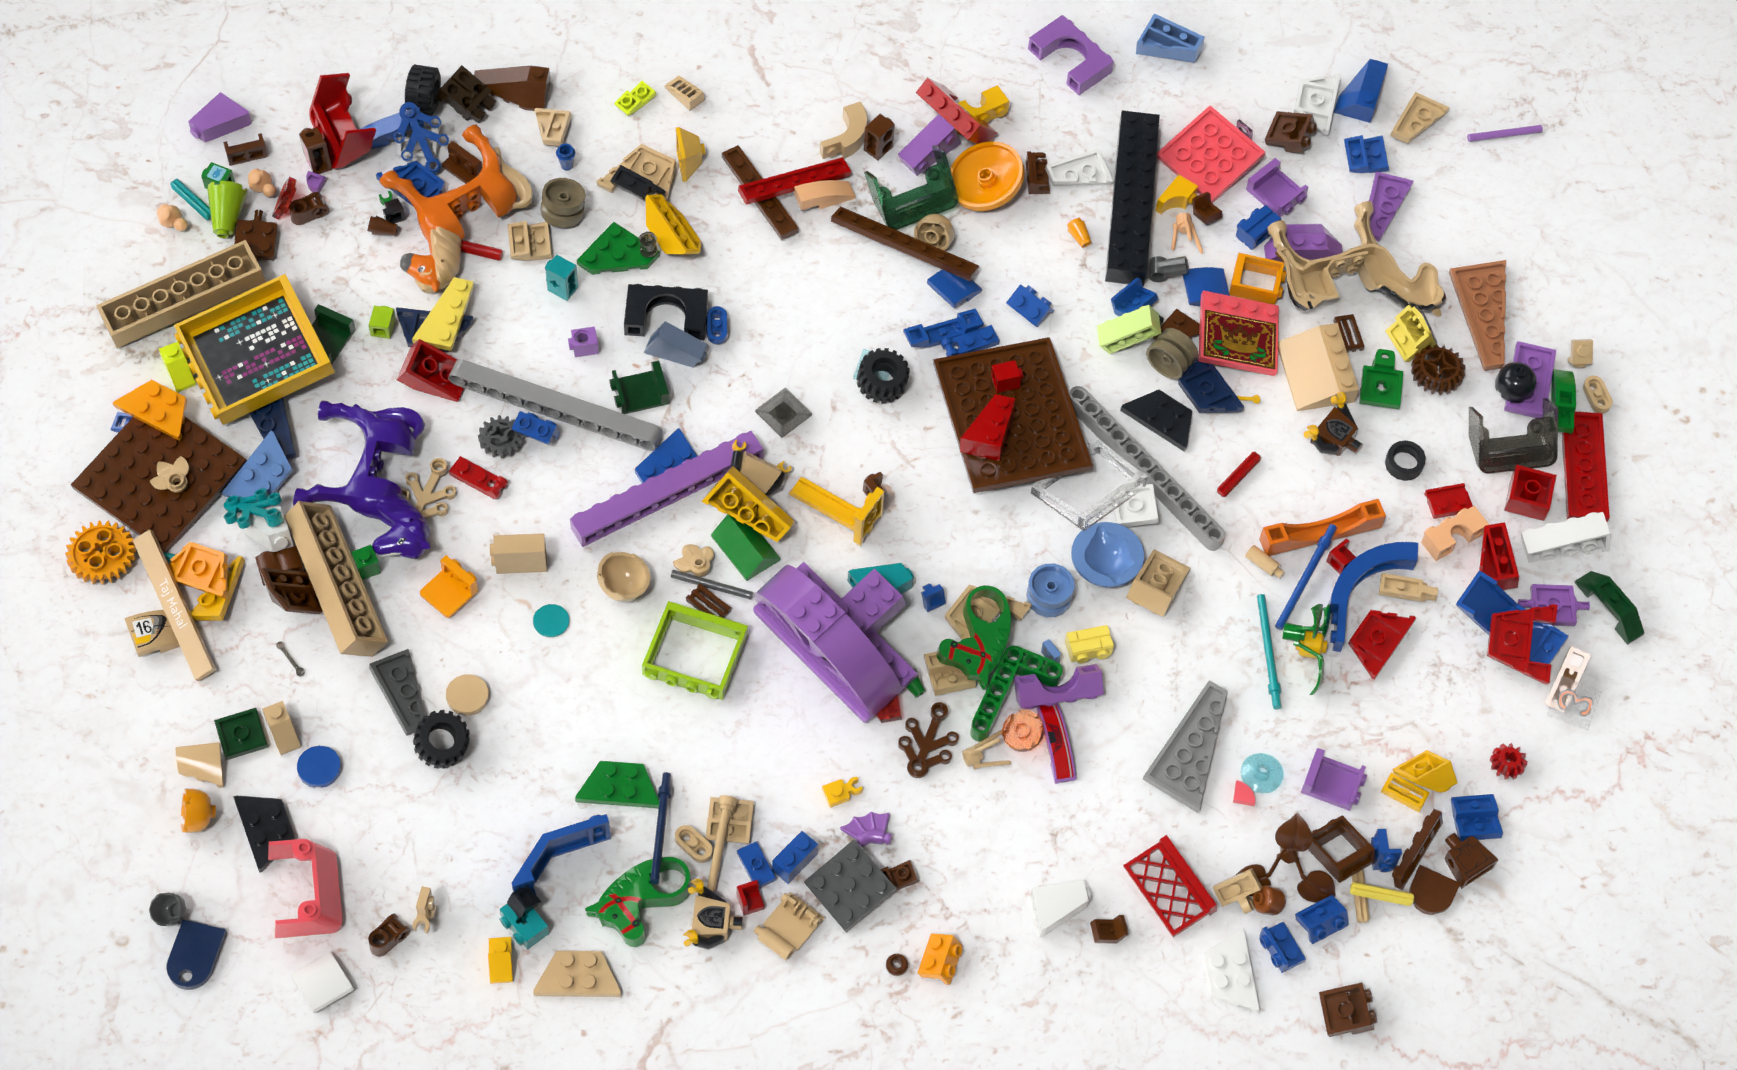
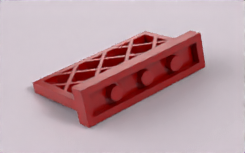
M1167 835L1159 839L1157 844L1123 865V868L1172 937H1175L1205 916H1210L1217 912V904ZM1159 850L1163 855L1162 864L1150 862L1151 854ZM1137 863L1146 865L1144 875L1134 874L1131 867ZM1148 866L1161 868L1159 878L1147 876ZM1164 868L1173 870L1176 873L1174 881L1162 879ZM1146 880L1158 882L1156 893L1146 891L1144 888ZM1161 883L1173 885L1172 896L1159 894ZM1176 886L1185 887L1188 890L1187 899L1174 897ZM1158 898L1171 900L1169 911L1158 908ZM1173 901L1186 903L1184 914L1171 911ZM1188 905H1198L1202 912L1196 916L1187 914ZM1171 915L1183 918L1182 925L1175 930L1169 923Z

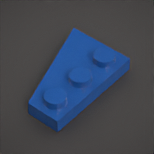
M678 428L635 468V474L640 482L644 483L648 478L656 477L667 469L675 468L685 460L693 459L697 455L680 428Z

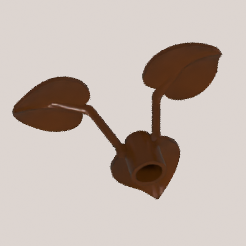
M1298 813L1276 830L1275 840L1280 846V853L1276 855V860L1268 873H1266L1262 865L1258 864L1246 866L1237 873L1240 874L1253 868L1262 886H1271V881L1268 877L1273 874L1279 861L1282 859V861L1288 864L1295 862L1300 877L1303 879L1297 885V891L1302 898L1317 903L1331 895L1336 896L1334 881L1328 873L1315 870L1310 872L1307 877L1303 873L1298 851L1303 852L1310 848L1312 833L1306 821Z

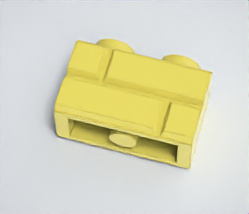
M1108 625L1066 633L1065 645L1070 662L1077 661V663L1081 664L1092 658L1102 660L1112 655L1114 644Z

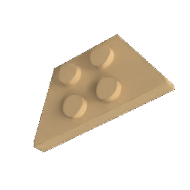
M556 951L533 990L534 996L621 997V991L602 951Z

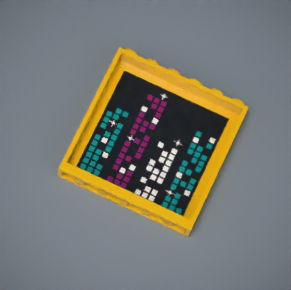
M286 274L174 325L177 331L174 336L179 345H184L182 351L186 360L189 358L191 360V363H188L193 375L197 373L199 376L195 380L200 390L205 389L206 392L203 393L207 404L212 403L213 405L210 411L215 420L219 418L222 425L335 373Z

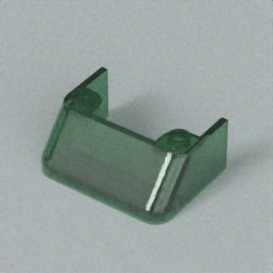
M936 145L932 146L937 164L926 170L925 179L927 184L892 197L891 191L887 187L879 186L877 177L869 171L864 172L872 200L886 226L898 230L920 221L929 214H939L957 205L958 194L944 150Z

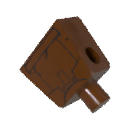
M1453 833L1445 839V842L1451 848L1445 856V862L1456 881L1460 883L1461 889L1492 870L1498 862L1497 857L1473 836L1462 842L1456 833Z

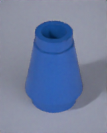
M561 144L556 150V156L561 168L568 171L573 167L575 149L570 144Z

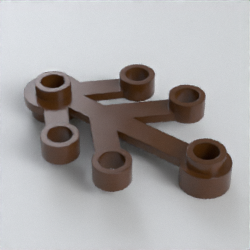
M942 702L934 703L931 707L930 714L932 720L925 738L915 718H908L906 720L905 729L912 733L920 749L918 756L912 749L911 739L908 736H902L898 740L899 749L905 752L909 760L907 771L914 778L924 777L930 767L940 763L946 765L951 762L952 754L948 750H942L939 755L926 759L929 752L946 745L955 746L959 740L958 734L953 731L947 733L944 737L934 740L940 721L945 720L948 714V708ZM941 712L943 715L938 716L935 713ZM914 723L916 726L909 727L908 724ZM955 737L956 740L950 741L948 738ZM906 741L908 745L904 746L901 742ZM947 755L949 758L943 759L941 756ZM919 766L921 770L917 771L914 767Z

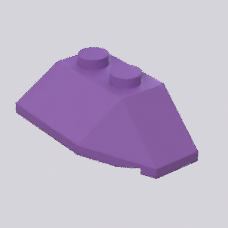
M1286 224L1287 240L1299 256L1314 260L1343 253L1342 244L1322 224ZM1271 237L1264 245L1265 258L1283 262L1275 254L1277 249L1274 248Z

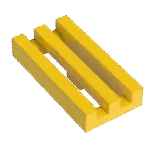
M1392 772L1381 790V793L1417 812H1420L1430 794L1428 791ZM1391 781L1403 786L1404 788H1400L1399 786L1391 783ZM1410 791L1420 795L1422 799L1410 793Z

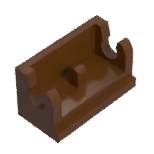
M262 133L258 134L259 140L230 147L227 141L223 142L229 166L268 157Z
M1027 151L1026 174L1028 194H1050L1048 174L1045 170L1047 159H1037L1046 158V154L1043 152Z

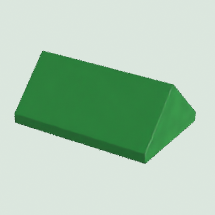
M728 514L711 534L712 539L746 581L781 560L761 533L753 530V527L745 523L738 522L736 518Z

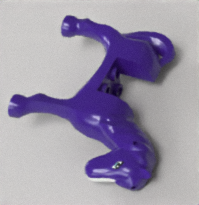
M321 401L318 408V420L327 421L331 418H339L357 424L363 432L365 447L347 485L337 488L316 484L308 490L297 488L293 498V506L298 501L311 503L332 501L348 505L353 511L369 518L379 519L392 527L385 534L377 537L372 543V548L376 555L381 557L401 555L410 559L420 558L426 549L431 548L429 544L430 528L426 518L411 502L402 496L403 491L400 486L390 480L377 477L378 471L382 472L384 460L381 459V451L412 456L415 440L425 427L422 417L416 411L405 407L368 411L357 404L351 407L343 403L332 404L329 401Z

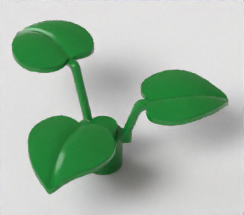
M1317 604L1311 608L1314 617L1313 626L1285 623L1282 639L1294 641V646H1299L1318 658V681L1309 695H1313L1322 683L1324 660L1322 655L1301 644L1300 640L1304 641L1306 631H1313V639L1316 638L1318 631H1322L1325 639L1331 615L1330 604L1324 608L1323 604ZM1322 611H1324V622L1320 626Z

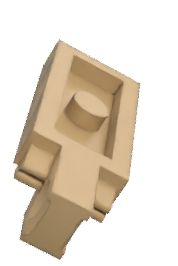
M1386 573L1381 574L1378 595L1425 602V600L1435 601L1437 598L1438 588L1427 586V583H1424L1422 579Z

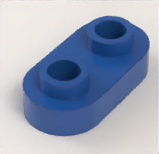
M719 306L712 307L707 312V338L713 344H721L727 339V312Z

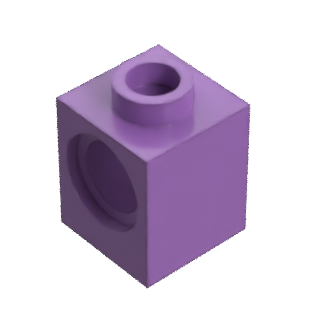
M595 326L571 330V338H568L569 350H574L575 357L599 354Z

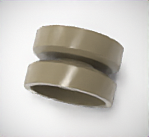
M555 178L544 185L542 190L541 216L547 223L555 227L569 228L577 225L584 215L585 189L580 183L572 179Z
M1166 328L1157 337V340L1147 348L1146 356L1151 366L1157 372L1170 379H1179L1198 358V350L1194 342L1186 334L1174 328Z

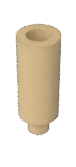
M1255 545L1245 555L1247 559L1270 576L1276 575L1278 578H1281L1285 573L1280 569L1281 564Z
M757 925L753 931L759 936L758 940L785 961L793 955L796 948L770 928H762L760 925Z

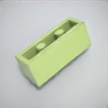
M1150 305L1097 325L1099 346L1108 354L1161 334L1159 313Z

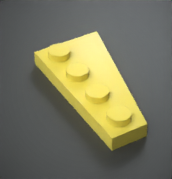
M454 277L412 338V342L415 343L421 339L435 348L452 351L474 287V282Z

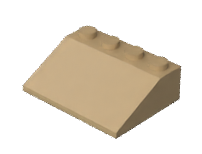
M1338 323L1320 325L1278 342V352L1297 411L1335 406L1331 403V397L1337 396V392L1345 393L1346 401L1344 404L1355 403L1359 388Z

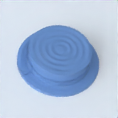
M1099 522L1084 528L1076 536L1072 545L1071 557L1077 572L1088 582L1101 587H1118L1129 583L1137 576L1143 566L1144 550L1139 538L1127 527L1113 522Z

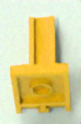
M800 477L789 492V495L854 531L853 542L858 545L863 543L864 536L871 532L874 527L873 524L877 518H881L883 512L884 490L878 487L873 493L870 492L867 495L862 508L853 506L804 477Z

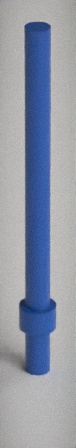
M1330 524L1324 536L1320 537L1316 551L1275 624L1277 629H1283L1323 553L1329 549L1332 543L1331 539L1337 529L1335 525Z

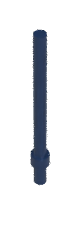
M668 772L662 774L661 786L658 789L660 800L650 879L652 884H658L660 879L668 799L671 797L672 791L670 787L671 774Z

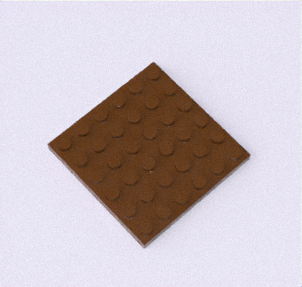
M133 417L70 485L75 491L139 536L149 529L154 531L163 553H167L227 487L246 463L247 459L186 417L184 424H182V438L180 441ZM182 456L185 458L189 465V472L186 476L188 484L183 491L174 493L169 489L158 490L152 486L150 480L158 476L157 463L159 461L173 465L178 457Z

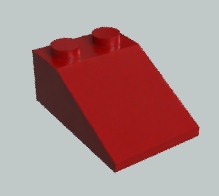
M421 339L417 340L410 347L396 379L414 390L455 402L459 401L464 389L451 383L448 379L457 359Z

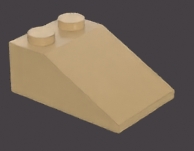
M1153 549L1135 577L1126 598L1137 605L1149 609L1152 613L1164 617L1185 580L1190 567Z

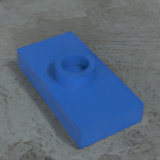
M757 841L737 850V855L751 882L758 880L759 888L776 881V877Z

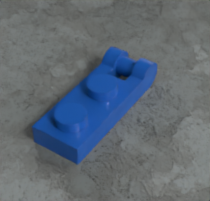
M992 325L953 338H944L940 344L943 349H946V356L948 357L984 350L999 345L1000 340Z

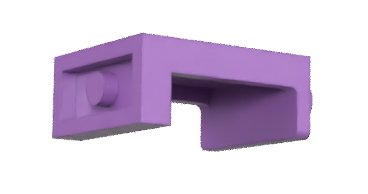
M1274 158L1248 179L1246 190L1263 205H1267L1273 213L1275 212L1278 216L1282 217L1284 214H1289L1298 203L1302 204L1306 200L1309 187L1306 184L1303 187H1299L1279 170L1281 162Z
M1317 748L1301 793L1350 811L1353 804H1358L1361 793L1357 791L1359 786L1363 787L1367 774H1364L1366 766L1362 765L1360 769L1343 764L1324 757L1325 750Z

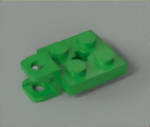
M1378 349L1372 366H1363L1359 404L1399 410L1403 371L1394 370V351ZM1387 355L1389 358H1382L1381 356ZM1379 384H1382L1386 390L1381 391L1377 387Z

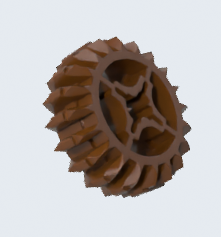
M1437 343L1434 347L1428 345L1426 349L1423 348L1420 353L1415 354L1411 364V374L1414 375L1413 381H1418V387L1424 386V392L1431 390V394L1436 391L1441 395L1444 391L1448 395L1451 390L1455 391L1462 384L1466 365L1463 364V358H1458L1459 352L1453 353L1452 348L1449 350L1445 349V344L1440 348Z

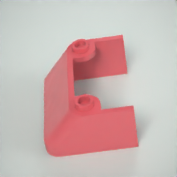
M308 839L270 841L268 845V860L296 858L299 861H312L315 900L305 901L300 904L297 919L275 920V938L331 934L339 931L342 926V908L335 852Z

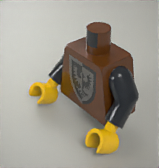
M1337 392V396L1331 397V403L1338 405V407H1334L1318 427L1313 424L1307 426L1308 431H1305L1303 434L1306 439L1311 438L1310 443L1320 453L1341 456L1346 448L1357 454L1363 445L1355 439L1358 427L1347 405L1344 404L1346 401L1344 392Z

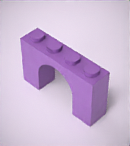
M1061 15L1029 37L1028 50L1040 61L1060 48L1075 49L1084 56L1085 60L1069 71L1066 84L1077 95H1081L1112 73L1114 64L1112 57L1103 52L1098 44L1092 42L1083 31H1080L1064 15Z

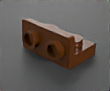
M454 141L448 144L449 157L442 163V167L463 183L470 182L481 172L482 161Z

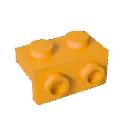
M931 933L918 974L924 978L941 979L945 985H950L956 972L959 957L962 955L963 945L954 935Z

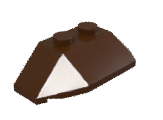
M271 568L261 569V574L272 602L286 612L320 614L323 611L307 572Z

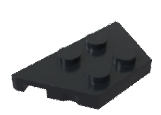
M1159 389L1121 406V412L1185 452L1192 416L1191 409Z
M233 796L259 873L263 872L266 869L265 866L271 861L268 860L269 842L295 840L282 799Z

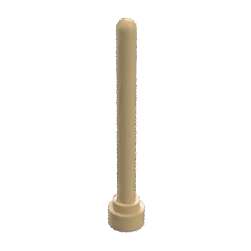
M721 795L718 803L721 816L707 888L713 892L716 889L730 812H733L737 802V798L727 795Z

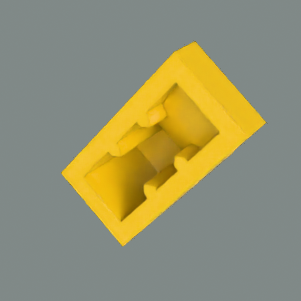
M1178 174L1158 198L1155 211L1162 215L1171 208L1186 209L1189 204L1193 205L1192 199L1198 196L1196 194L1198 185Z

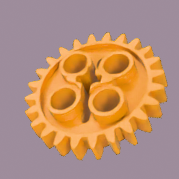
M99 520L97 526L90 522V528L87 529L85 526H82V533L75 531L77 538H69L71 544L66 545L68 552L65 553L67 564L70 566L71 572L75 573L78 579L82 577L85 583L89 579H91L93 585L97 580H100L101 585H103L105 579L112 583V577L115 576L120 579V572L127 574L125 567H132L130 560L136 559L134 555L136 548L130 532H126L124 526L119 528L117 522L113 526H111L109 520H107L105 525H102Z

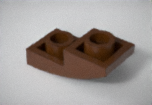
M911 860L893 868L887 866L881 869L897 890L919 882Z

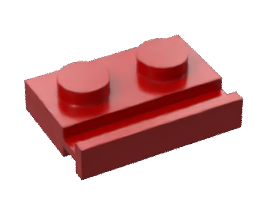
M1465 483L1428 489L1424 493L1427 497V503L1433 519L1457 515L1462 509L1473 507L1468 491L1465 489Z

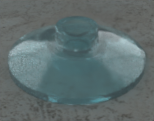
M1265 753L1253 754L1247 757L1241 766L1242 781L1254 792H1273L1283 781V768L1280 762L1271 755ZM1260 768L1266 769L1267 772L1260 771Z

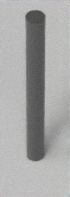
M672 570L671 578L696 585L700 583L706 588L749 600L753 596L752 591L676 570Z

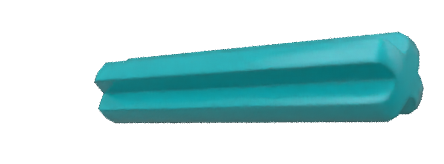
M179 179L171 181V188L204 219H211L210 207Z

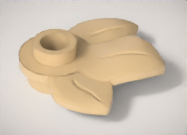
M182 456L178 457L173 465L159 461L157 463L158 476L151 479L150 483L158 490L169 489L174 493L183 491L188 484L186 476L189 472V465Z
M687 544L682 549L683 557L673 561L674 567L679 571L692 572L695 576L702 577L709 572L711 567L710 561L714 557V552L709 546L700 549L694 544Z

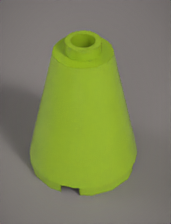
M220 181L218 185H214V182L208 184L207 192L213 233L219 238H228L234 233L237 219H239L247 197V188L243 190L241 184L230 181Z

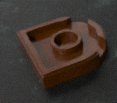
M1419 865L1410 885L1409 893L1414 895L1413 903L1417 910L1427 915L1442 913L1450 907L1460 883Z

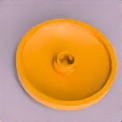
M994 141L982 142L969 147L955 159L948 173V187L955 201L962 207L973 211L992 210L1006 204L1018 193L1024 180V165L1017 151L1011 146Z

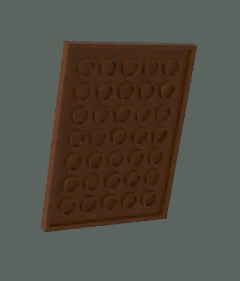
M1050 337L933 359V365L959 450L960 438L995 394L1015 398L1014 415L1000 461L961 453L973 493L1092 470L1093 464ZM1015 360L1017 367H1021L1023 372L1020 388L997 393L991 378L992 365Z

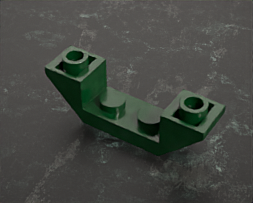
M1590 571L1575 580L1574 583L1587 598L1595 594L1619 621L1615 631L1627 645L1645 634L1636 606L1610 576Z

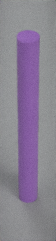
M1542 125L1473 133L1468 134L1467 139L1468 142L1540 133L1543 131Z

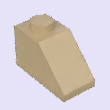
M280 701L262 708L280 756L301 748L284 702Z

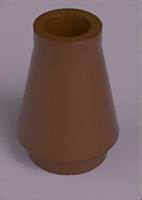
M376 215V217H370L367 231L372 232V235L396 236L398 225Z

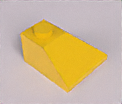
M676 127V152L682 181L686 182L702 164V155H705L704 143L700 144L699 136Z
M1428 750L1392 769L1393 773L1439 793L1448 791L1450 787L1458 783L1451 761Z

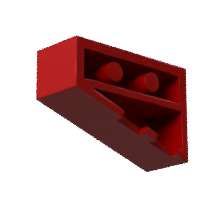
M1505 522L1484 526L1479 568L1481 572L1496 580L1497 585L1502 590L1518 588L1519 574Z

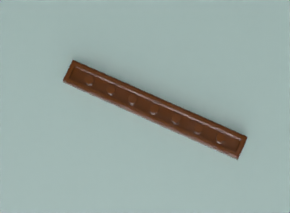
M841 206L831 216V222L968 281H971L979 271V265Z

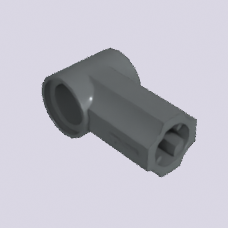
M1156 256L1150 259L1149 279L1153 282H1163L1167 277L1188 274L1189 272L1186 256L1171 259Z

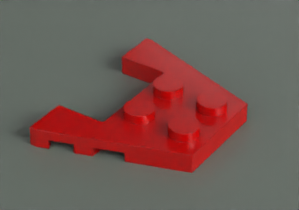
M1557 604L1492 614L1487 656L1548 685L1550 683L1551 664L1529 661L1533 622L1552 625L1556 623Z

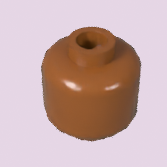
M1263 885L1262 889L1253 895V906L1261 914L1278 915L1286 904L1283 891L1277 887Z

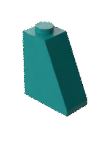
M902 563L851 569L848 571L847 581L852 588L873 569L879 572L900 594L910 590L913 585L914 576L911 570L905 568Z

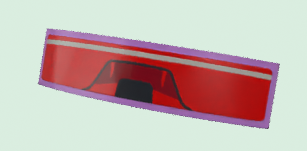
M1056 702L1052 706H1036L1040 726L1043 727L1051 759L1050 766L1055 784L1075 781L1076 773L1070 741L1058 703Z

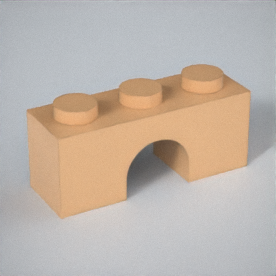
M1475 506L1469 509L1464 508L1455 517L1444 519L1437 527H1429L1424 532L1421 543L1433 559L1437 561L1453 552L1456 541L1451 535L1459 534L1470 543L1484 534V526L1489 525V523Z

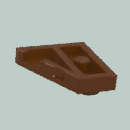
M1176 309L1161 325V332L1166 328H1174L1183 332L1191 339L1199 335L1200 324ZM1159 335L1154 336L1153 339L1157 340Z

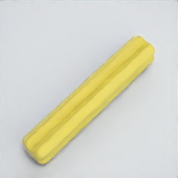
M1353 882L1350 885V894L1406 906H1411L1414 901L1412 893Z

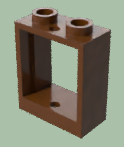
M1343 815L1337 819L1330 820L1325 826L1311 832L1312 844L1308 850L1339 883L1375 862V849ZM1342 835L1357 851L1336 863L1321 846Z

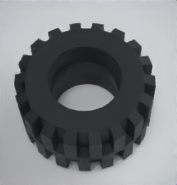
M412 65L405 86V103H414L417 107H420L421 113L429 116L434 114L439 102L436 95L441 88V76L437 67Z
M876 348L875 352L871 350L868 352V355L863 357L856 380H858L857 386L861 387L860 392L866 394L865 398L868 400L872 398L875 403L881 401V404H886V401L894 402L895 398L899 399L901 394L904 393L909 379L910 368L907 367V360L903 361L904 357L901 354L898 356L897 351L893 350L891 352L889 348L884 350ZM885 371L893 379L883 381L878 379L873 373Z
M440 710L439 713L433 711L429 716L425 715L417 725L413 739L414 751L419 754L418 758L421 761L423 759L426 761L425 764L428 766L432 764L437 769L439 766H443V769L448 768L449 765L453 766L458 760L460 761L466 753L470 741L469 729H466V722L461 721L462 717L459 715L453 716L454 712L449 711V713H445V710ZM437 729L446 730L453 736L454 744L449 749H437L430 743L429 734Z

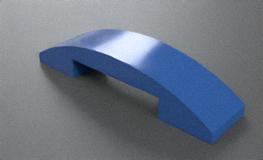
M976 308L958 313L957 318L923 327L922 324L903 329V332L911 347H931L941 345L940 342L944 338H953L977 330L984 323Z

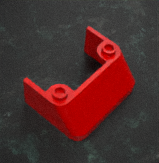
M349 73L320 75L309 109L310 121L313 128H318L326 142L333 169L343 168L367 154L372 148V142L376 133L375 128L356 129L348 112L349 106L352 104V97L346 90L350 78Z

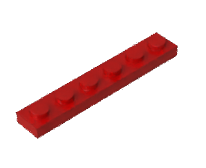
M841 157L739 185L738 192L744 203L748 205L794 192L795 186L849 177L851 170L844 158Z

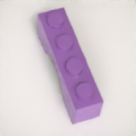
M1097 664L1076 667L1071 679L1060 686H1047L1041 683L1035 674L1014 677L1016 701L1020 708L1033 709L1038 705L1052 706L1056 702L1063 701L1075 702L1081 698L1095 699L1099 695H1104L1102 671Z

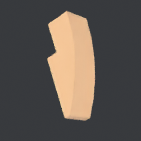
M827 180L795 186L794 196L801 211L818 206L820 210L856 199L849 181Z

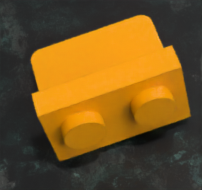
M445 555L440 560L442 571L420 590V596L443 616L450 618L478 592L475 575L470 571L466 572L462 569L461 564L456 559H450Z

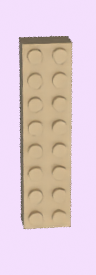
M244 240L100 303L96 307L116 348H119L266 283L254 254L247 241Z
M298 501L284 517L340 654L373 657L388 641L331 505Z

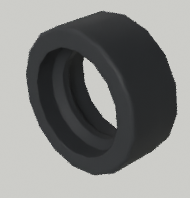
M1398 441L1388 450L1385 459L1386 469L1396 479L1403 481L1413 480L1421 474L1426 461L1425 452L1418 444L1412 441ZM1397 453H1408L1416 459L1417 465L1410 469L1402 468L1394 461V455Z

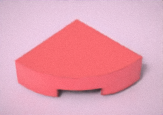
M1236 780L1233 803L1249 806L1255 805L1254 793L1247 784Z

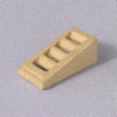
M677 76L665 85V89L689 111L704 101V93L681 76Z

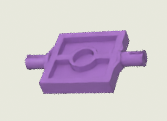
M1532 584L1530 587L1531 599H1518L1517 602L1523 608L1530 609L1557 604L1556 623L1554 626H1575L1577 623V610L1590 609L1589 601H1577L1574 595V588L1571 585Z

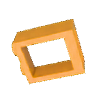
M1238 252L1229 295L1275 305L1277 298L1281 299L1283 287L1280 286V283H1284L1286 271L1283 270L1284 263ZM1243 269L1276 276L1273 291L1240 284Z

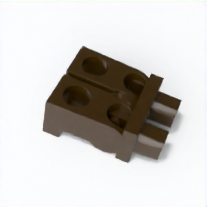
M463 65L447 80L436 95L438 100L441 102L444 100L457 113L463 115L462 117L466 121L471 118L477 123L486 114L479 108L480 105L489 111L496 103V100L490 95L491 89L486 87Z

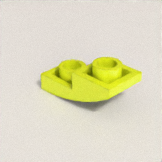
M641 81L631 92L627 90L614 105L629 116L645 106L657 94L644 81Z

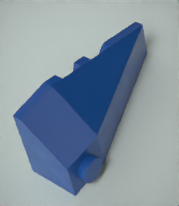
M1369 59L1339 95L1334 113L1370 123L1388 63Z

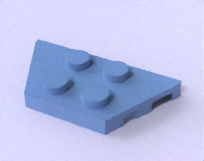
M270 431L223 490V496L237 495L244 498L255 495V491L261 488H265L268 495L277 492L293 472V469L274 432Z

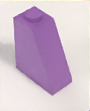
M221 92L188 121L192 136L196 139H201L205 143L252 124L249 111Z

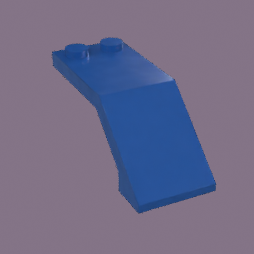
M1480 570L1456 603V606L1488 635L1492 614L1513 610H1527L1517 604L1497 585L1496 580ZM1533 622L1529 661L1551 664L1569 636L1551 624Z
M607 814L602 816L594 815L589 820L542 834L511 882L513 892L529 886L536 894L534 885L551 858L610 840V825Z

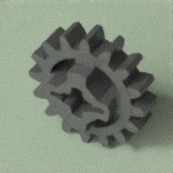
M498 415V420L490 417V423L483 422L484 428H479L480 434L478 439L481 449L484 448L486 454L492 452V457L500 454V457L503 458L506 453L510 457L512 450L518 452V446H522L523 434L512 430L515 419L510 422L509 416L502 419L501 415Z

